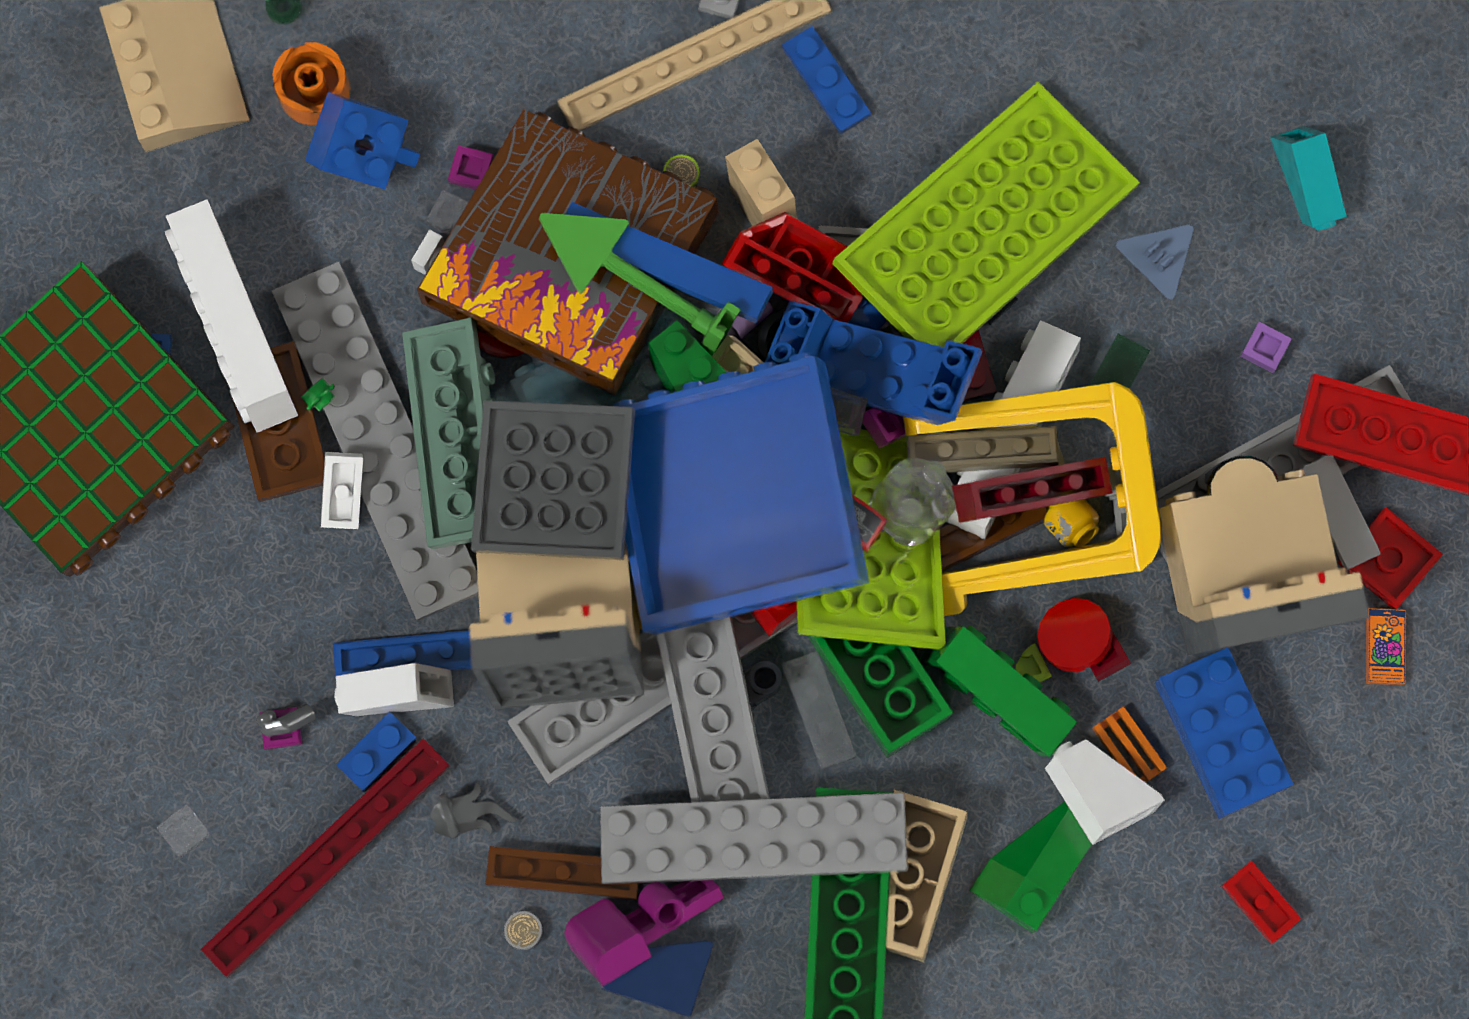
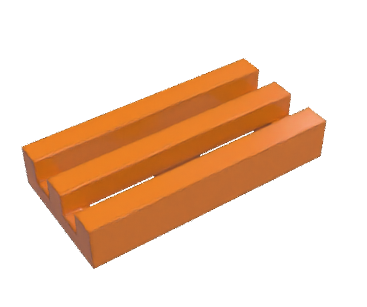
M1124 706L1092 728L1112 758L1136 776L1104 730L1108 726L1111 728L1143 773L1140 779L1145 783L1167 769L1162 759ZM1118 719H1122L1155 768L1150 770L1116 722Z

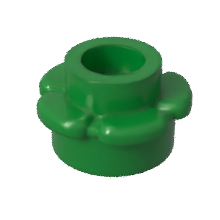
M323 378L316 382L301 397L308 405L306 409L311 410L315 407L318 411H321L335 398L331 392L335 385H329Z

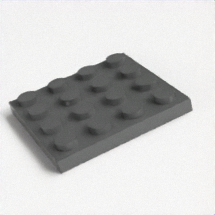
M484 401L471 550L477 553L624 560L635 409L633 407Z

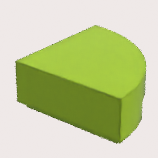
M1035 643L1023 652L1015 666V670L1022 676L1028 673L1039 682L1052 677Z

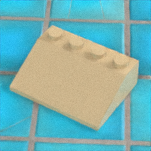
M122 0L99 7L136 134L145 152L250 121L213 0Z

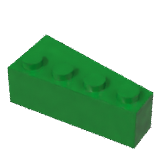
M678 320L649 342V360L665 389L669 390L670 393L682 391L683 385L694 381H705V384L719 381L718 376L727 373Z
M970 625L967 628L964 626L945 627L946 644L940 650L928 648L919 659V662L927 669L930 666L938 667L944 672L943 681L965 695L968 692L973 694L974 696L971 699L973 705L992 718H995L997 715L1001 717L1002 720L999 722V725L1039 756L1050 757L1077 723L1069 715L1071 709L1056 697L1050 699L1040 691L1043 687L1042 684L1028 673L1022 676L1012 667L1015 662L1007 654L999 649L994 652L985 645L986 637L976 628Z

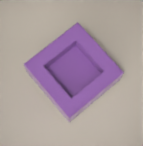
M1258 322L1240 357L1274 373L1292 338Z

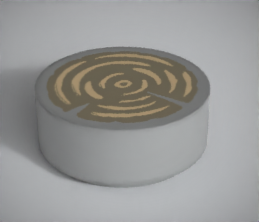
M520 911L508 918L505 923L504 934L512 947L519 950H528L540 942L543 928L540 920L534 914Z

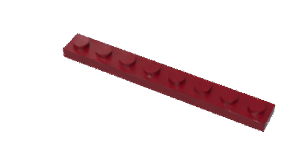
M423 738L200 950L225 977L229 978L450 768V765Z

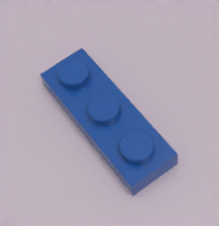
M813 26L782 44V49L840 135L871 116L870 110Z

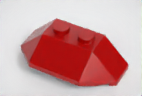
M786 212L740 231L722 262L723 266L771 286L774 293L789 301L821 308L833 320L848 323L863 298L855 286L832 264L834 258L847 246Z

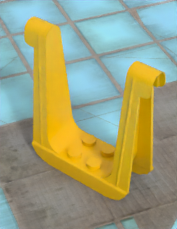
M1117 382L964 404L961 405L955 421L940 425L903 416L906 436L1076 418H1097L1106 422L1113 430L1117 446L1111 447L1110 453L1113 471L1121 470L1122 483L1117 484L1116 495L1118 507H1126L1127 526L1124 532L1117 538L1106 542L942 573L944 616L960 614L967 606V594L1139 572L1153 561L1161 543V521L1146 417L1140 399L1130 388Z

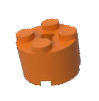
M308 42L296 48L291 47L284 51L275 63L272 74L275 92L286 114L299 123L317 125L328 92L347 98L350 97V83L344 65L337 53L326 45Z

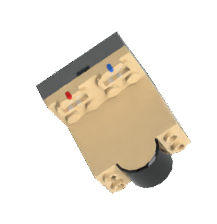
M1235 456L1208 468L1198 477L1193 492L1173 496V498L1165 499L1166 506L1159 508L1161 534L1187 655L1370 618L1360 572L1347 575L1346 567L1338 569L1317 474L1305 476L1304 470H1297L1277 476L1275 470L1264 460L1253 456Z
M626 539L624 560L476 552L480 623L470 624L472 670L495 709L644 695L638 604Z

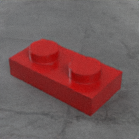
M1252 860L1221 885L1270 944L1275 943L1301 920V917Z

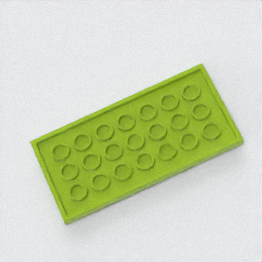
M1037 82L837 255L832 264L905 338L940 347H945L947 340L963 344L1132 193L1140 182Z

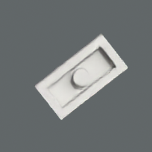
M325 452L321 527L358 529L363 454Z

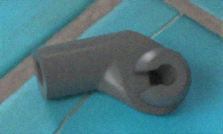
M305 704L278 719L273 710H267L257 716L256 723L261 727L260 732L263 735L271 737L292 733L315 720V714L313 709L308 704Z

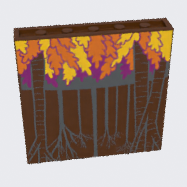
M523 109L418 286L417 291L423 305L457 321L472 318L476 321L478 331L615 396L664 311L665 306L605 267H600L585 291L578 293L539 221L540 214L565 215L571 202H574L609 218L626 219L629 222L628 226L696 254L718 215L717 198L704 187L696 186L694 188L683 183L672 172L663 171L661 173L651 168L646 161L639 157L631 156L629 158L618 153L617 149L609 143L603 141L596 143L586 138L580 130L574 127H567L566 129L557 125L544 113L536 112L534 114ZM659 282L660 284H662L663 286L667 287V288L670 289L671 291H673V292L675 291V288H672V287H670V286H668V285H665V284Z

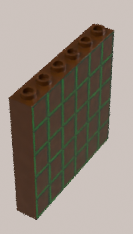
M82 261L0 335V506L61 574L69 577L73 574L78 576L93 564L91 558L101 549L108 550L121 538L119 533L127 525H134L141 521L149 511L147 507L157 498L161 500L168 496L175 489L176 484L174 482L184 473L190 474L195 471L203 462L202 456L212 447L214 449L221 447L230 438L231 434L229 432L235 427L99 276Z

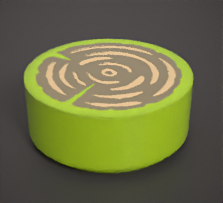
M676 155L666 162L663 171L674 173L687 185L692 187L697 185L700 172L698 164L693 158L687 155Z

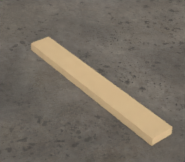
M770 0L557 100L569 126L581 131L830 14L832 9L827 0Z

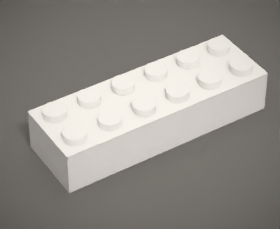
M208 200L167 215L166 218L171 229L164 231L176 256L181 274L190 290L195 308L204 324V330L215 351L218 364L230 387V393L244 423L251 421L256 432H260L298 416Z

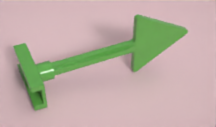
M541 213L539 216V221L578 293H583L599 268L605 267L692 323L691 327L704 335L701 346L711 356L714 355L722 338L729 332L741 309L727 302L715 316L704 308H697L615 255L612 249L628 227L629 222L626 219Z

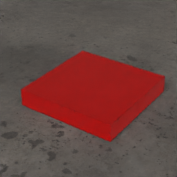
M1385 507L1368 526L1381 554L1347 571L1350 574L1360 572L1362 584L1389 607L1397 610L1443 554ZM1339 560L1337 563L1343 567L1341 561Z

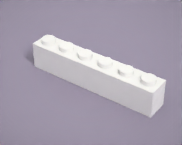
M1040 320L1036 330L1029 329L1022 342L1021 350L1025 352L1019 362L1013 361L1008 369L1005 381L1009 383L1004 393L997 392L993 400L1060 390L1079 352L1081 338ZM1043 422L979 428L978 431L1041 427ZM1020 468L957 472V475L961 476L957 485L1016 474ZM951 486L948 488L941 507L945 508V522L958 526L960 529L973 533L985 540L996 516L959 523Z

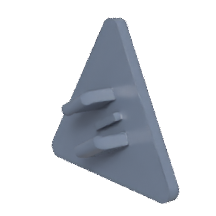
M1185 225L1123 239L1116 243V248L1167 299L1171 300L1175 297L1194 229L1191 225Z

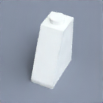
M412 663L336 676L335 701L339 714L362 716L384 714L389 711L394 713L454 707L451 670Z
M1084 740L1074 746L1071 741L1059 746L1052 754L1054 756L1045 768L1092 845L1149 816L1164 802V798L1159 792L1088 740Z

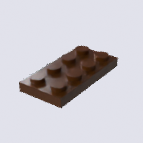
M295 342L271 347L270 349L298 416L256 432L251 421L244 423L233 400L259 502L323 486L325 456L313 409L307 410L308 405L301 398L308 389Z

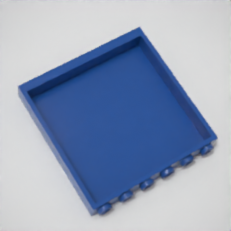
M800 353L789 357L790 362L776 365L775 362L762 363L754 366V371L741 375L740 372H728L719 375V381L705 384V381H694L683 385L682 391L670 393L669 390H661L648 394V399L635 402V400L629 399L613 404L615 407H633L635 409L625 539L643 632L654 635L869 583L825 361L812 356L811 353Z

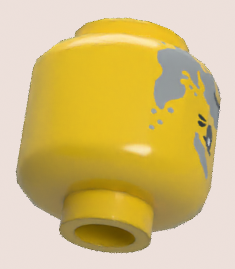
M1085 499L1046 506L1048 511L1045 515L1044 525L1064 547L1085 546L1097 535L1099 531L1097 526L1099 515Z

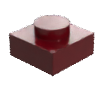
M1114 632L1111 648L1105 658L1097 665L1093 664L1090 666L1098 682L1131 664Z

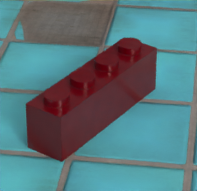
M1106 457L952 486L959 523L1113 494Z

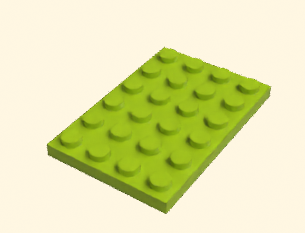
M838 426L851 493L885 517L887 523L868 552L863 550L869 583L798 600V634L940 650L946 644L936 473L909 475L907 436L879 449L867 430Z

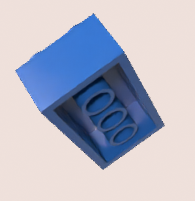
M1228 647L1166 674L1154 683L1218 819L1294 785Z

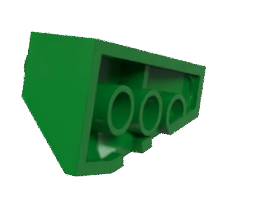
M1064 801L993 856L969 891L1029 932L1034 933L1052 908L1092 843Z

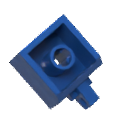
M328 92L305 161L320 170L386 189L391 171L394 170L396 162L416 168L420 154L402 147L403 136L409 120L390 111Z

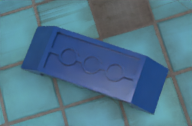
M789 301L764 363L775 362L776 365L790 362L789 357L793 355L811 353L812 356L825 361L833 398L940 425L955 421L983 351L977 347L947 340L945 347H940L833 320L821 308Z

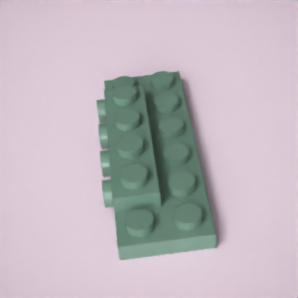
M472 318L402 332L427 547L430 549L472 542L483 402L496 401L494 398L490 399L489 385L495 383L494 370L492 365L486 363V360L480 356L477 324Z

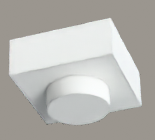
M429 229L411 260L415 270L426 275L444 244L441 235Z

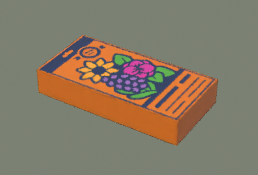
M1368 608L1370 618L1366 619V684L1404 685L1406 668V610Z

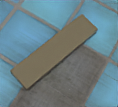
M1056 426L907 436L909 475L1059 465Z

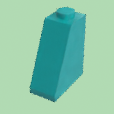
M1302 126L1270 136L1302 224L1314 227L1317 231L1334 227L1336 225L1335 220L1347 217L1326 133Z

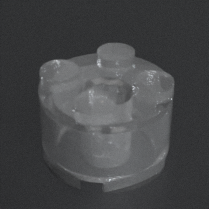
M918 458L906 459L897 463L876 486L869 501V506L887 519V523L881 532L886 531L894 537L893 541L903 545H917L925 542L950 518L956 509L952 490L953 484L946 474L945 467L938 461H927Z

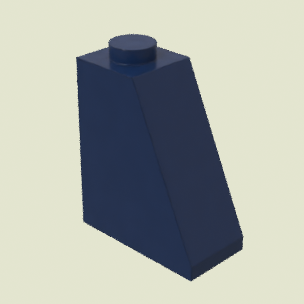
M699 941L650 947L648 949L652 957L607 983L602 989L691 1018L713 943Z

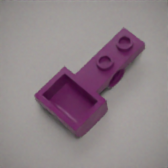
M713 880L683 881L671 889L662 882H653L641 891L638 899L639 908L624 916L610 899L603 898L569 920L565 927V938L572 952L597 981L604 986L652 957L647 947L648 944L664 934L675 930L679 925L700 912L706 911L724 897L720 887Z

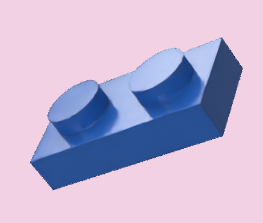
M389 711L336 766L365 792L417 738Z

